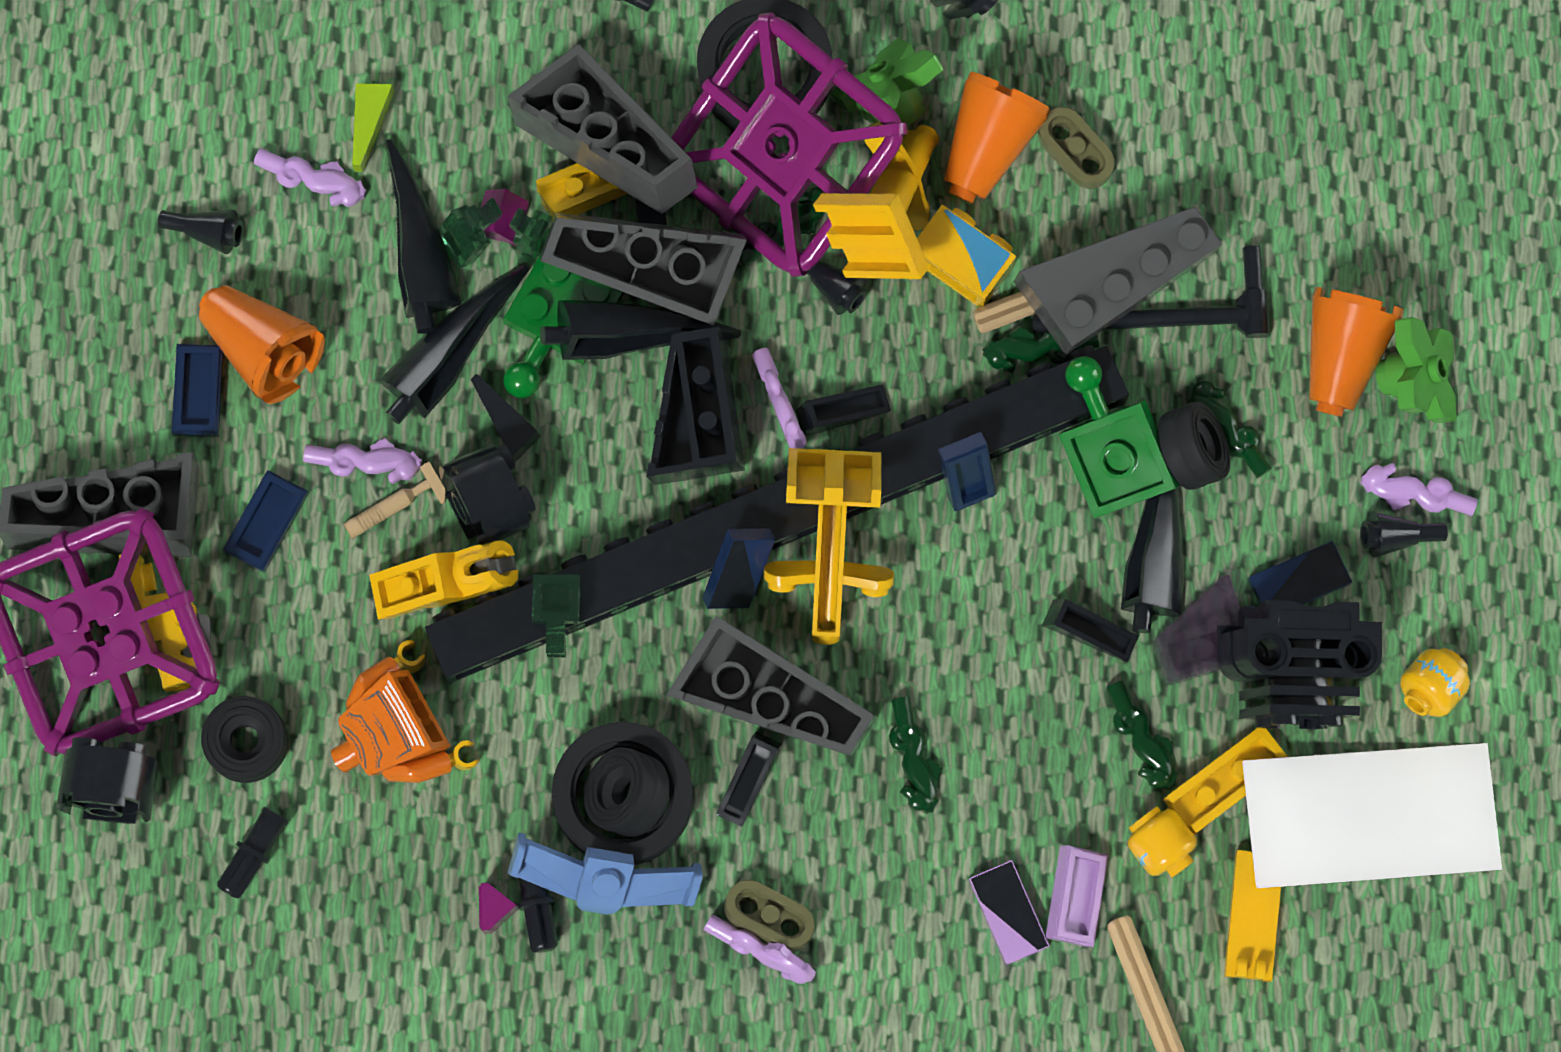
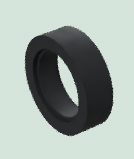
M738 1L716 15L702 35L697 52L701 93L703 92L701 85L708 76L713 77L721 66L723 56L728 47L758 19L761 13L772 12L776 17L789 22L832 58V49L828 36L819 21L809 11L792 1ZM810 63L808 77L802 88L795 94L801 101H803L822 74ZM829 92L816 109V114L819 113L824 103L826 102ZM739 99V100H740L743 104H745L749 109H750L751 106L753 105V104L747 103V102H745V101ZM718 102L711 111L718 120L732 130H735L740 123L736 117Z
M615 722L587 731L567 748L554 773L552 802L556 818L563 833L584 855L587 847L632 854L634 865H638L662 855L682 835L692 811L693 787L690 771L684 757L667 737L645 725ZM615 748H631L654 757L665 767L669 778V801L661 820L647 833L631 839H613L599 834L585 822L577 805V788L582 774L595 759Z

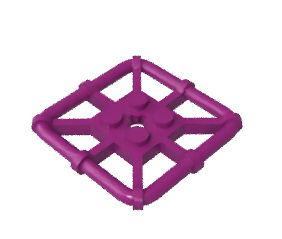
M772 12L759 14L758 19L744 31L715 75L706 78L701 85L703 92L678 126L671 139L684 151L717 102L740 121L723 147L685 153L692 159V163L726 159L747 177L743 186L731 203H728L695 175L698 188L690 194L719 218V225L725 230H734L736 233L743 234L747 239L746 241L776 267L789 272L792 277L805 276L808 270L820 261L831 245L826 235L832 227L828 217L806 249L803 250L797 202L809 185L813 182L825 193L868 194L897 154L903 141V135L908 133L906 122L901 123L899 115L890 105L848 72V65L838 57L835 59L831 58L789 22L776 17ZM777 37L822 73L803 101L799 100L782 86ZM759 43L765 88L749 109L730 93L728 86ZM837 85L883 125L837 131L817 115L815 111L830 89ZM775 135L778 137L786 135L789 138L790 150L788 154L782 153L777 156L774 153L777 148L776 143L773 142ZM884 137L880 146L848 190L822 169L839 143ZM760 189L780 205L785 250L744 216L745 209Z
M142 507L137 511L131 510L118 513L72 533L67 531L59 532L52 536L51 541L0 562V646L7 663L3 664L7 675L12 674L34 732L44 745V751L55 757L60 753L65 754V750L72 746V740L75 737L92 738L104 742L127 732L131 735L142 732L147 724L198 705L207 699L210 694H216L219 688L220 681L217 679L215 661L191 603L195 601L191 590L186 591L165 535L157 521L153 519V512ZM129 530L130 533L114 575L91 585L78 550ZM146 540L169 598L142 609L130 578ZM59 558L64 564L74 592L56 600H51L8 580V578ZM1 594L42 613L54 644L25 656ZM174 610L196 668L159 651L147 620ZM95 620L99 626L107 625L110 633L104 636L105 645L100 644L98 640H94L91 630ZM59 656L71 686L56 725L53 728L29 667ZM149 664L189 683L192 687L140 707L126 672ZM109 679L120 705L121 715L70 734L88 687Z

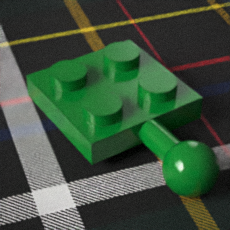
M539 256L503 318L504 325L534 340L522 362L512 364L505 371L503 383L507 392L516 398L532 396L540 384L538 369L550 348L561 354L560 345H542L540 338L542 326H558L557 312L559 300L619 303L625 292L542 262ZM587 359L574 361L584 365Z
M1080 356L1073 359L1066 368V381L1074 391L1082 393L1093 420L1064 430L1058 435L1093 518H1098L1176 489L1180 484L1173 477L1164 460L1158 438V429L1146 401L1142 400L1110 413L1099 388L1102 380V369L1099 363L1088 356Z

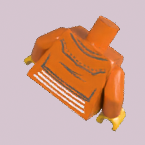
M406 640L402 642L398 647L397 657L392 658L388 656L357 676L346 700L347 710L338 719V724L347 740L331 750L332 759L342 772L347 773L361 764L368 776L382 774L390 782L421 783L450 773L454 766L459 770L466 771L474 768L480 759L474 760L471 763H464L458 757L460 749L474 745L469 740L458 743L452 753L447 754L443 751L449 748L450 744L411 673H415L423 667L425 655L419 656L415 661H408L403 657L405 652L415 647L414 641Z

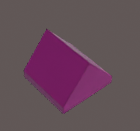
M507 189L486 190L473 234L517 245L529 202Z
M481 883V886H478L479 928L484 934H492L516 913L519 908L489 883Z

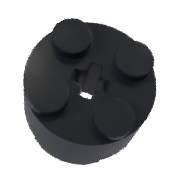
M488 444L439 467L441 481L450 478L453 490L446 492V496L467 539L477 536L474 546L501 541L529 528V520H532L531 512L536 510L533 498L525 485L518 487L511 473L516 467L511 453L505 444L498 447Z
M86 737L73 738L72 746L65 750L56 805L57 809L69 815L71 814L72 806L84 809L83 819L92 821L136 824L137 815H141L144 822L150 821L159 762L147 755L148 747L134 742L119 743V748L100 746L101 742L96 739Z

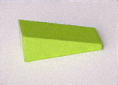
M356 83L352 157L354 172H363L395 92L393 84Z

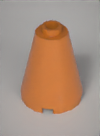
M971 71L964 84L944 181L951 184L948 193L973 204L976 196L985 199L1047 120L1051 109L1014 88L1011 90L1000 85V82Z
M228 285L210 289L204 294L199 303V320L253 394L265 403L274 404L294 394L301 387V385L293 382L305 368L312 374L318 366L324 352L325 338L313 324Z
M1315 287L1312 296L1309 400L1318 402L1316 411L1342 417L1344 409L1354 411L1395 333V320L1402 319L1404 309L1394 305L1393 312L1390 314L1385 312L1386 307H1382V301L1333 289L1330 298L1324 297V289L1322 287Z

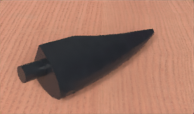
M389 139L386 140L385 144L397 205L398 280L406 318L414 317L417 333L426 334L435 329L432 313L461 305V299L442 235L428 202L408 165L393 141Z
M525 265L519 266L491 283L440 321L434 330L426 333L379 380L387 390L398 398L385 412L390 419L400 424L412 410L424 419L454 386L467 359L489 324L529 271Z
M559 300L557 312L558 326H542L540 332L542 345H560L562 360L608 359L635 351L670 346L672 334L718 327L726 339L740 338L741 336L740 329L717 322L713 326L674 311L632 304L581 300Z
M1177 488L1145 500L1137 535L1125 565L1121 610L1134 612L1132 631L1136 633L1151 632L1152 615L1181 616L1183 563Z

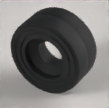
M1192 402L1168 411L1160 417L1158 422L1160 448L1171 474L1182 487L1187 490H1195L1218 482L1229 474L1230 453L1227 440L1219 421L1208 406L1202 402Z
M250 696L233 697L217 705L207 716L201 732L202 750L209 764L223 777L239 783L257 782L270 776L282 764L288 749V732L281 716L265 701ZM251 727L257 732V745L249 752L236 751L232 745L233 734L239 728Z
M615 748L608 751L593 766L585 785L584 805L588 817L600 828L622 836L635 837L646 833L658 822L665 810L669 796L667 771L657 759L634 749ZM631 782L628 795L626 799L623 801L624 792L628 784Z

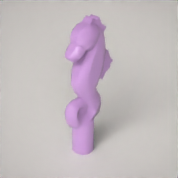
M263 148L258 150L254 158V165L276 174L278 182L285 187L293 188L303 181L305 186L313 192L334 194L330 197L331 206L343 204L346 207H351L360 200L365 199L366 189L363 187L361 180L356 181L344 173V169L339 166L337 161L320 165L321 169L314 170L310 163L301 157L293 156L285 159Z
M768 348L758 349L752 354V358L762 381L765 382L766 390L789 448L804 449L807 443L806 437L800 429L794 410L778 379L779 373Z
M386 438L383 440L379 439L375 444L371 445L368 452H364L358 446L349 443L340 444L333 449L306 444L303 455V462L329 466L333 474L341 477L350 475L355 467H358L366 474H380L392 471L388 475V480L391 484L401 479L405 481L411 480L417 471L420 470L419 467L422 464V460L416 456L414 451L409 453L395 448Z
M1394 463L1384 467L1374 465L1367 470L1366 474L1361 476L1362 481L1360 483L1364 486L1366 493L1372 492L1386 499L1385 502L1390 505L1393 511L1396 509L1400 510L1402 507L1409 505V499H1415L1422 508L1429 512L1438 513L1449 508L1472 516L1478 502L1476 498L1453 491L1452 484L1443 477H1434L1427 486L1415 477L1388 478L1389 475L1396 471Z
M714 914L711 915L703 929L727 943L736 952L743 955L751 953L761 964L781 971L782 977L786 980H792L797 984L811 982L815 977L816 972L810 964L805 963L800 957L793 954L784 944L764 943L754 933L746 929H738Z

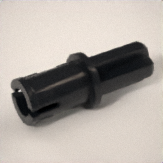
M263 807L260 816L243 842L237 841L235 844L239 848L217 882V887L233 898L239 899L242 897L262 863L268 864L270 861L266 858L284 827L289 823L286 819L266 807Z
M518 878L522 902L519 903L518 907L525 914L530 949L534 953L552 951L558 945L552 906L556 904V900L554 897H550L548 889Z

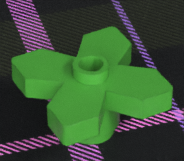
M898 38L877 54L875 63L866 72L854 76L890 105L899 115L901 123L906 122V125H909L916 121L925 111V105L922 102L923 94L918 87L926 85L942 72L944 68L934 53L925 49L915 53L909 42ZM839 87L831 92L840 108L848 112L858 109L865 120L871 123L879 122L877 118Z
M1414 317L1395 320V346L1398 352L1388 354L1385 359L1379 361L1376 367V379L1381 392L1384 395H1392L1398 398V408L1407 413L1425 412L1427 419L1435 423L1456 421V395L1448 381V368L1454 360L1452 333L1442 328L1427 330L1424 321Z

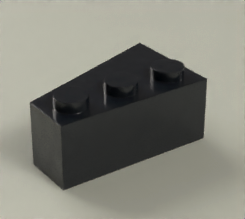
M718 327L672 334L662 387V403L659 419L656 420L654 447L646 477L653 484L659 485L745 471L726 337Z

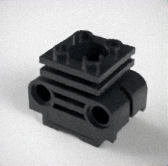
M1267 600L1261 602L1258 608L1256 606L1239 608V626H1217V662L1223 675L1237 682L1264 683L1262 687L1239 691V701H1264L1262 706L1239 710V719H1254L1255 728H1280V724L1299 725V729L1316 730L1327 729V725L1328 727L1344 726V718L1360 716V706L1335 705V701L1360 697V687H1334V683L1370 676L1381 664L1382 622L1360 621L1359 602H1334L1327 606L1311 607L1299 604L1293 600Z

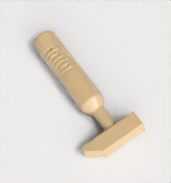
M430 462L419 467L426 478L425 481L411 489H400L364 512L344 522L343 525L352 539L374 527L375 524L377 525L408 507L417 495L429 488H432L439 502L444 504L446 489Z

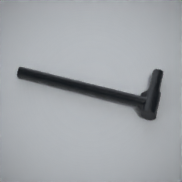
M1243 247L1245 291L1236 300V306L1132 310L1104 330L1237 324V329L1246 338L1269 337L1267 290L1263 287L1261 247ZM1032 315L1033 333L1049 332L1037 315Z

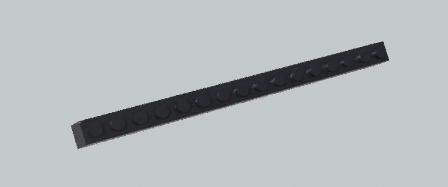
M1093 345L1082 347L1069 354L1068 358L1070 361L1055 367L1052 366L1051 362L1041 364L1026 373L1028 378L1012 385L1008 379L997 382L984 390L986 395L970 402L967 397L956 399L943 406L944 413L927 419L925 414H921L904 421L900 425L902 430L885 437L883 432H877L861 439L858 442L859 448L852 451L881 452V505L943 480L944 476L938 449L979 432L982 433L988 445L990 460L1091 419L1092 417L1082 393L1074 391L1068 385L1065 377L1068 364L1077 357L1088 356L1099 363L1102 369V380L1099 388L1109 411L1126 404L1129 393L1108 346L1106 345L1096 350ZM786 469L773 477L774 483L758 489L756 484L745 486L731 494L733 499L718 506H715L714 502L699 505L688 512L689 518L675 524L672 523L671 519L660 521L646 529L648 534L631 542L629 537L614 540L603 547L605 553L590 559L587 558L586 554L573 557L560 565L561 571L545 577L543 572L529 575L518 582L519 588L503 595L501 590L488 592L475 599L476 606L459 612L458 608H450L432 617L433 624L425 626V629L448 684H451L709 577L727 529L770 528L775 538L771 551L817 532L818 505L786 503L788 471ZM847 506L846 520L876 507Z

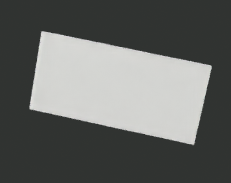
M1488 743L1244 760L1242 762L1256 888L1502 870Z

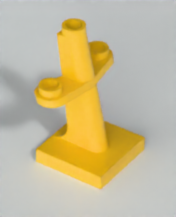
M879 121L877 123L870 124L868 127L879 126L883 124ZM919 125L915 130H907L908 134L904 135L897 154L881 174L869 194L821 193L813 204L816 212H827L832 227L826 235L832 249H843L848 263L842 270L845 278L922 279L929 269L914 230L924 229L930 219V205L926 200L921 181L931 155L939 143L937 132L930 126ZM884 137L864 141L874 154Z
M789 448L786 503L818 505L816 560L770 562L764 567V580L768 582L769 589L783 593L793 591L796 585L815 583L812 640L818 644L832 645L837 643L840 638L843 585L859 587L864 595L870 597L885 596L894 585V572L887 567L844 562L847 506L880 508L881 452Z

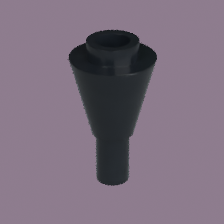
M162 210L158 217L159 228L183 232L185 235L224 254H229L233 247H238L243 237L244 225L239 220L235 210L189 213L188 215Z
M819 261L808 270L807 275L810 276V280L837 315H841L846 311L852 313L857 310L867 295V291L864 290L866 279L845 278L843 269Z
M1371 512L1367 521L1362 522L1360 527L1362 547L1369 549V553L1373 558L1417 545L1419 542L1446 541L1448 536L1445 523L1418 524L1415 521Z

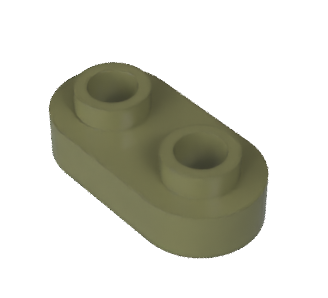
M1067 107L1051 109L1047 120L1038 130V138L1042 147L1080 187L1094 189L1104 185L1111 177L1114 168V157L1111 150L1077 112ZM1056 127L1065 128L1069 133L1068 138L1064 140L1056 139L1052 133L1053 129ZM1086 160H1093L1098 164L1099 169L1095 173H1087L1082 168V163Z
M753 880L738 882L727 894L724 904L725 915L728 921L738 929H746L754 933L761 941L767 944L769 942L784 944L791 952H797L809 943L815 924L811 912L805 906ZM744 901L752 902L756 907V912L745 914L740 910L739 905ZM785 923H792L797 928V934L787 936L782 932L781 926Z

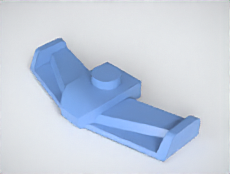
M518 833L507 872L510 876L521 878L577 901V906L582 911L605 915L616 913L621 907L677 904L694 906L702 881V867L700 863H692L691 867L633 869L634 858L632 854L587 847L584 860L581 861L529 840L523 833Z

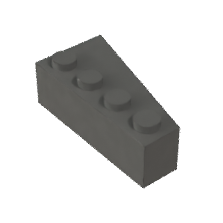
M579 44L507 96L516 126L661 214L698 188L692 159Z
M1193 207L1021 270L1013 282L1064 354L1068 355L1214 255L1222 243L1198 209Z
M556 212L540 258L542 262L714 326L747 239L743 234Z
M193 452L176 455L175 459L154 462L152 459L136 462L133 467L107 471L106 468L88 471V475L69 479L57 477L2 488L0 504V538L6 549L30 550L51 541L52 536L59 532L67 531L72 533L118 513L131 510L137 511L142 507L153 512V519L161 527L172 556L191 557L199 468ZM126 530L78 550V552L122 554L130 532ZM145 540L140 555L152 556Z
M717 616L713 619L666 694L669 697L677 698L678 700H683L684 702H689L690 704L692 703L693 705L852 757L877 718L872 713Z

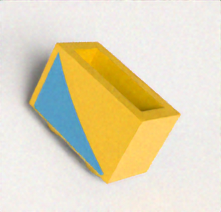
M942 204L917 237L929 265L927 271L976 306H984L1014 268L1017 256L1011 253L1013 248L1003 238L996 234H990L988 237L974 227L976 222L967 213L958 208H954L951 211Z

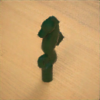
M814 187L808 192H804L798 201L801 203L797 205L801 234L810 235L815 233L816 227L819 224L818 221L826 213L816 212L813 206L821 193H825L819 187ZM781 216L777 221V225L771 222H763L757 226L779 246L782 247L785 244ZM747 243L742 250L739 262L744 268H747L762 254Z
M1019 325L1014 331L1009 333V336L994 342L990 340L982 349L984 351L982 355L993 368H1004L1011 373L1014 372L1016 366L1009 358L1033 362L1038 361L1047 354L1050 361L1054 364L1060 365L1070 361L1068 355L1064 354L1049 332H1046L1038 340H1034V334L1028 332L1025 327L1021 328ZM1095 335L1074 351L1088 345H1093L1094 349L1099 348L1098 335Z
M1209 381L1191 383V386H1187V400L1191 401V403H1204L1216 416L1226 437L1230 455L1243 458L1257 479L1269 472L1272 467L1258 449L1260 437L1257 430L1251 426L1238 428L1235 415L1228 408L1213 400V398H1224L1225 390L1214 388L1213 384Z
M1123 680L1106 687L1117 711L1113 717L1115 729L1123 735L1132 734L1133 750L1150 767L1140 768L1138 775L1147 779L1152 788L1170 790L1172 787H1175L1178 773L1174 771V765L1170 756L1172 754L1173 742L1169 741V738L1161 737L1158 734L1154 737L1149 734L1150 721L1148 715L1143 708L1133 704Z
M910 697L892 699L895 726L890 731L889 741L894 749L905 751L902 759V768L904 774L914 787L913 789L905 785L901 788L900 793L908 799V805L913 810L921 811L925 814L933 813L936 804L939 802L936 798V781L939 780L942 768L930 758L925 760L922 757L925 747V735L923 730L914 724Z

